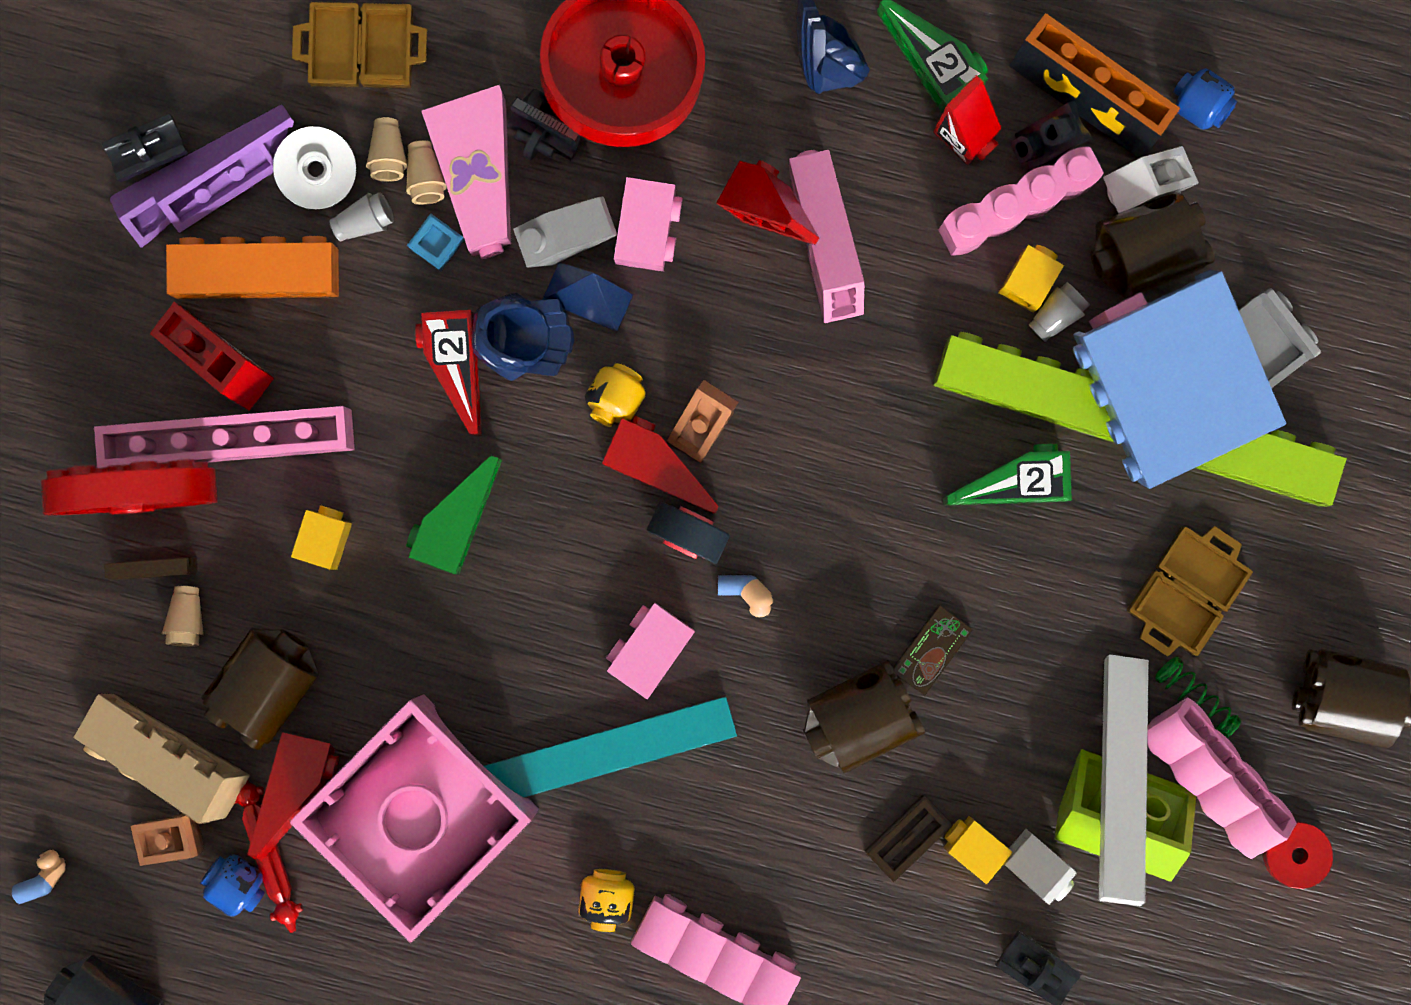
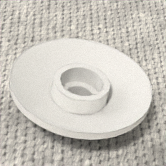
M305 127L292 132L281 142L275 153L273 172L280 191L291 202L307 209H324L339 203L350 192L356 177V161L350 146L337 133L322 127ZM313 162L322 163L324 167L322 175L318 177L311 176L309 173L310 164Z

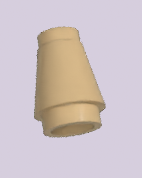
M382 117L374 120L366 167L370 170L371 178L386 182L400 180L403 178V171L407 168L398 120L394 118Z
M426 140L410 143L408 145L407 194L411 195L412 202L415 204L426 205L444 199V190L447 186L432 148V143Z
M191 586L174 587V594L171 598L162 634L166 635L165 644L183 647L199 646V638L204 636L199 588Z

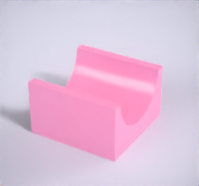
M423 694L410 700L290 823L411 943L531 822L539 808L529 798L518 795L490 773L450 732L438 716L435 705Z

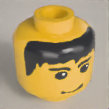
M615 363L613 367L605 366L601 368L585 394L586 403L592 409L590 416L608 427H612L614 422L620 423L621 419L630 422L646 395L645 389L641 384L642 377L631 368L619 363Z
M594 869L593 875L585 877L581 883L578 908L580 916L591 922V929L614 932L616 925L624 924L631 919L635 891L634 885L626 879V873L622 871Z

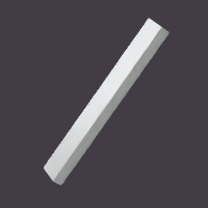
M1108 655L1104 659L1099 901L1141 906L1145 903L1149 660Z

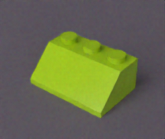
M1083 749L1079 752L1059 807L1054 837L1055 840L1099 856L1102 756ZM1147 773L1145 872L1171 882L1191 854L1196 795L1179 784Z

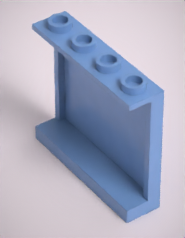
M1209 269L1195 276L1196 281L1089 332L1082 333L1078 331L1073 334L1078 344L1073 347L1075 357L1083 370L1089 369L1094 383L1089 385L1093 398L1099 407L1105 406L1111 419L1106 422L1108 432L1116 445L1122 444L1127 458L1122 460L1125 471L1132 482L1138 481L1139 484L1148 489L1286 425V421L1222 271Z

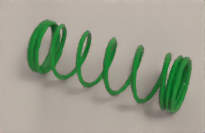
M1179 657L1169 660L1158 671L1155 680L1158 683H1163L1180 666L1174 678L1165 687V689H1168L1181 678L1192 674L1193 678L1181 696L1177 698V701H1180L1194 689L1204 686V692L1196 704L1201 705L1211 698H1216L1215 706L1208 714V717L1210 719L1218 712L1228 709L1229 713L1226 719L1216 730L1227 738L1231 736L1240 726L1242 719L1238 715L1230 716V707L1216 710L1219 704V696L1212 695L1203 699L1207 692V685L1198 684L1191 688L1195 680V673L1187 672L1179 676L1183 669V661Z

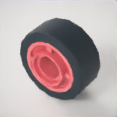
M659 502L647 527L648 532L664 539L663 544L694 559H697L699 556L714 564L718 563L730 538V534L713 526V521L682 506L677 509L664 502Z

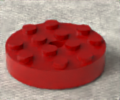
M565 0L549 19L543 33L540 48V79L542 89L550 107L558 118L580 136L599 144L615 147H632L651 143L675 130L690 114L698 99L705 70L704 44L695 21L677 0ZM617 59H625L631 64L628 66H619L616 72L617 64H615L613 61Z
M194 459L168 461V463L139 461L131 462L130 464L107 466V468L76 466L69 467L68 469L47 471V479L41 480L43 515L129 514L218 502L215 468H208L207 462H195Z

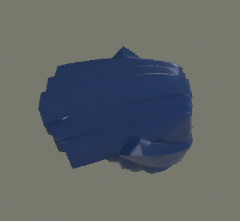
M798 0V52L801 68L810 89L820 94L829 90L845 87L852 88L865 80L870 68L858 44L850 37L847 28L826 15H819L813 0Z
M512 293L484 304L474 314L472 328V348L474 354L488 367L510 381L517 379L525 373L556 376L561 365H565L568 353L572 352L574 344L573 327L569 326L568 314L563 312L562 303L559 299L529 301L518 293Z

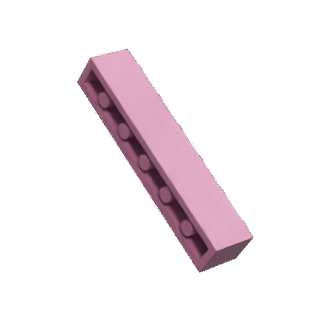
M344 406L94 427L97 468H107V466L123 465L139 461L168 463V461L194 459L195 462L208 463L355 450L352 410Z

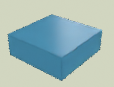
M430 213L407 244V247L436 269L442 271L463 243L464 237Z

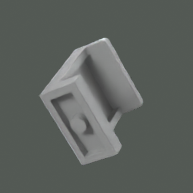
M1269 288L1259 293L1238 310L1271 388L1305 362L1321 353L1316 345L1318 339L1315 333L1307 325H1300L1291 313L1293 307L1290 301L1281 292L1277 291L1275 293L1272 288Z

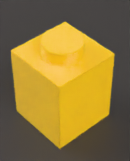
M1028 245L1021 252L998 293L1034 313L1042 305L1064 265L1056 261L1058 256L1050 249L1041 245H1036L1035 248Z
M320 505L318 512L306 510L291 557L326 569L337 570L352 523L342 520L344 512Z
M970 816L964 822L961 819L957 820L944 837L948 841L944 849L985 884H988L1013 853Z

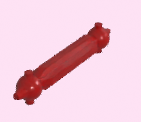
M247 780L234 804L238 803L244 807L242 820L251 844L261 805L257 802L260 795L264 794V789L262 786L257 787ZM276 844L262 861L256 859V862L263 874V883L267 895L276 904L274 912L270 913L271 921L277 920L279 923L284 924L287 930L292 933L296 931V919L299 912L303 911V905L301 903L296 904L290 900L292 887Z

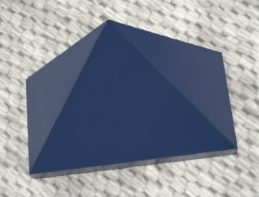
M559 262L543 300L559 299L564 310L614 332H618L633 294L593 272Z

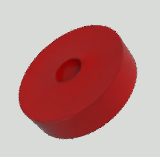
M1296 821L1297 824L1289 838L1263 852V859L1268 872L1278 882L1291 888L1306 889L1319 884L1328 875L1333 862V850L1330 841L1321 830L1308 823ZM1297 848H1302L1304 852L1303 858L1298 862H1294L1292 859L1293 851Z

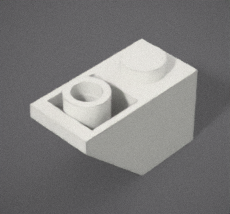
M1027 829L1009 847L1013 853L1004 865L1047 904L1050 905L1054 899L1057 901L1062 900L1074 886V881L1071 879L1077 873Z

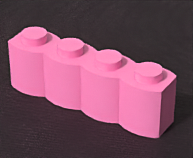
M1091 147L1075 148L1062 155L1053 166L1048 165L1035 168L1025 174L1017 184L1003 185L992 190L980 203H970L955 209L946 217L938 231L951 255L967 254L978 248L988 237H998L1009 233L1023 219H1032L1046 214L1060 200H1071L1083 195L1102 177L1104 172Z
M1187 697L1152 719L1147 730L1148 748L1153 754L1170 765L1177 782L1197 796L1203 812L1217 824L1224 827L1230 843L1236 849L1252 859L1289 838L1297 824L1290 810L1277 796L1269 792L1261 776L1249 764L1242 761L1234 745L1226 736L1214 728L1211 720L1198 704Z
M665 894L663 899L654 896L632 938V946L744 1005L788 1004L801 979L800 972L794 969L797 965L794 960L779 952H775L773 957L758 950L760 943L743 933L738 932L736 937L722 931L724 924L707 914L702 913L700 918L687 913L685 911L687 905L671 895Z

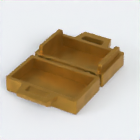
M311 2L309 23L293 26L292 59L308 63V83L311 86L358 87L360 80L363 87L411 88L412 65H420L426 62L427 29L413 25V8L410 4L364 3L362 8H360L358 3ZM303 31H309L308 55L302 54ZM413 34H419L418 57H412ZM359 64H361V76H359Z
M1215 526L1209 529L1202 537L1187 527H1181L1156 565V568L1162 572H1151L1127 609V612L1145 623L1140 639L1166 656H1169L1179 646L1190 654L1198 656L1224 616L1221 614V611L1227 612L1253 573L1251 569L1237 561L1242 544ZM1213 536L1233 549L1229 555L1209 542ZM1209 602L1211 606H1215L1219 610L1213 609L1212 607L1207 605V603ZM1152 628L1172 641L1169 647L1149 635Z

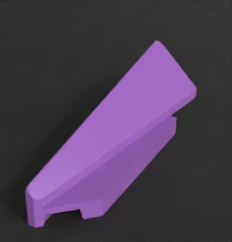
M279 105L111 196L110 201L118 219L141 248L148 244L170 223L173 224L179 233L273 173L275 153L281 142L286 138L288 128L293 127L294 122L284 106Z

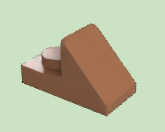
M703 380L667 439V442L701 463L733 415L734 409L739 402Z
M184 813L130 826L140 866L193 858L204 850L199 824Z

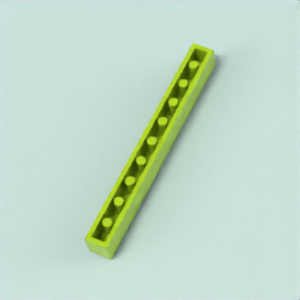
M959 332L958 337L951 335L947 339L933 383L934 387L1114 442L1106 426V422L1111 420L1105 406H1098L1091 393L1089 385L1094 383L1089 370L1077 368L1075 373L1060 369L1061 363L1056 360L1038 356L1036 361L1021 357L1022 351L1020 349L1004 344H998L997 349L982 345L983 338L966 332ZM1273 430L1271 435L1265 434L1195 468L1324 507L1333 505L1347 458L1335 455L1336 448L1311 442L1309 447L1296 443V436L1291 433Z

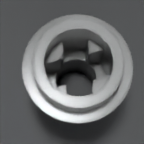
M379 192L374 195L367 193L336 217L330 219V226L336 238L341 242L346 239L387 230V225L394 222V216L388 201L382 193Z
M1066 282L1061 288L1056 286L1033 318L1034 320L1028 325L1046 342L1050 337L1055 336L1085 316L1083 311L1090 304L1072 285Z

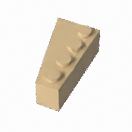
M115 694L97 695L73 737L85 745L83 750L87 754L99 760H107L117 767L121 774L139 782L198 824L226 818L239 792L250 777V774Z

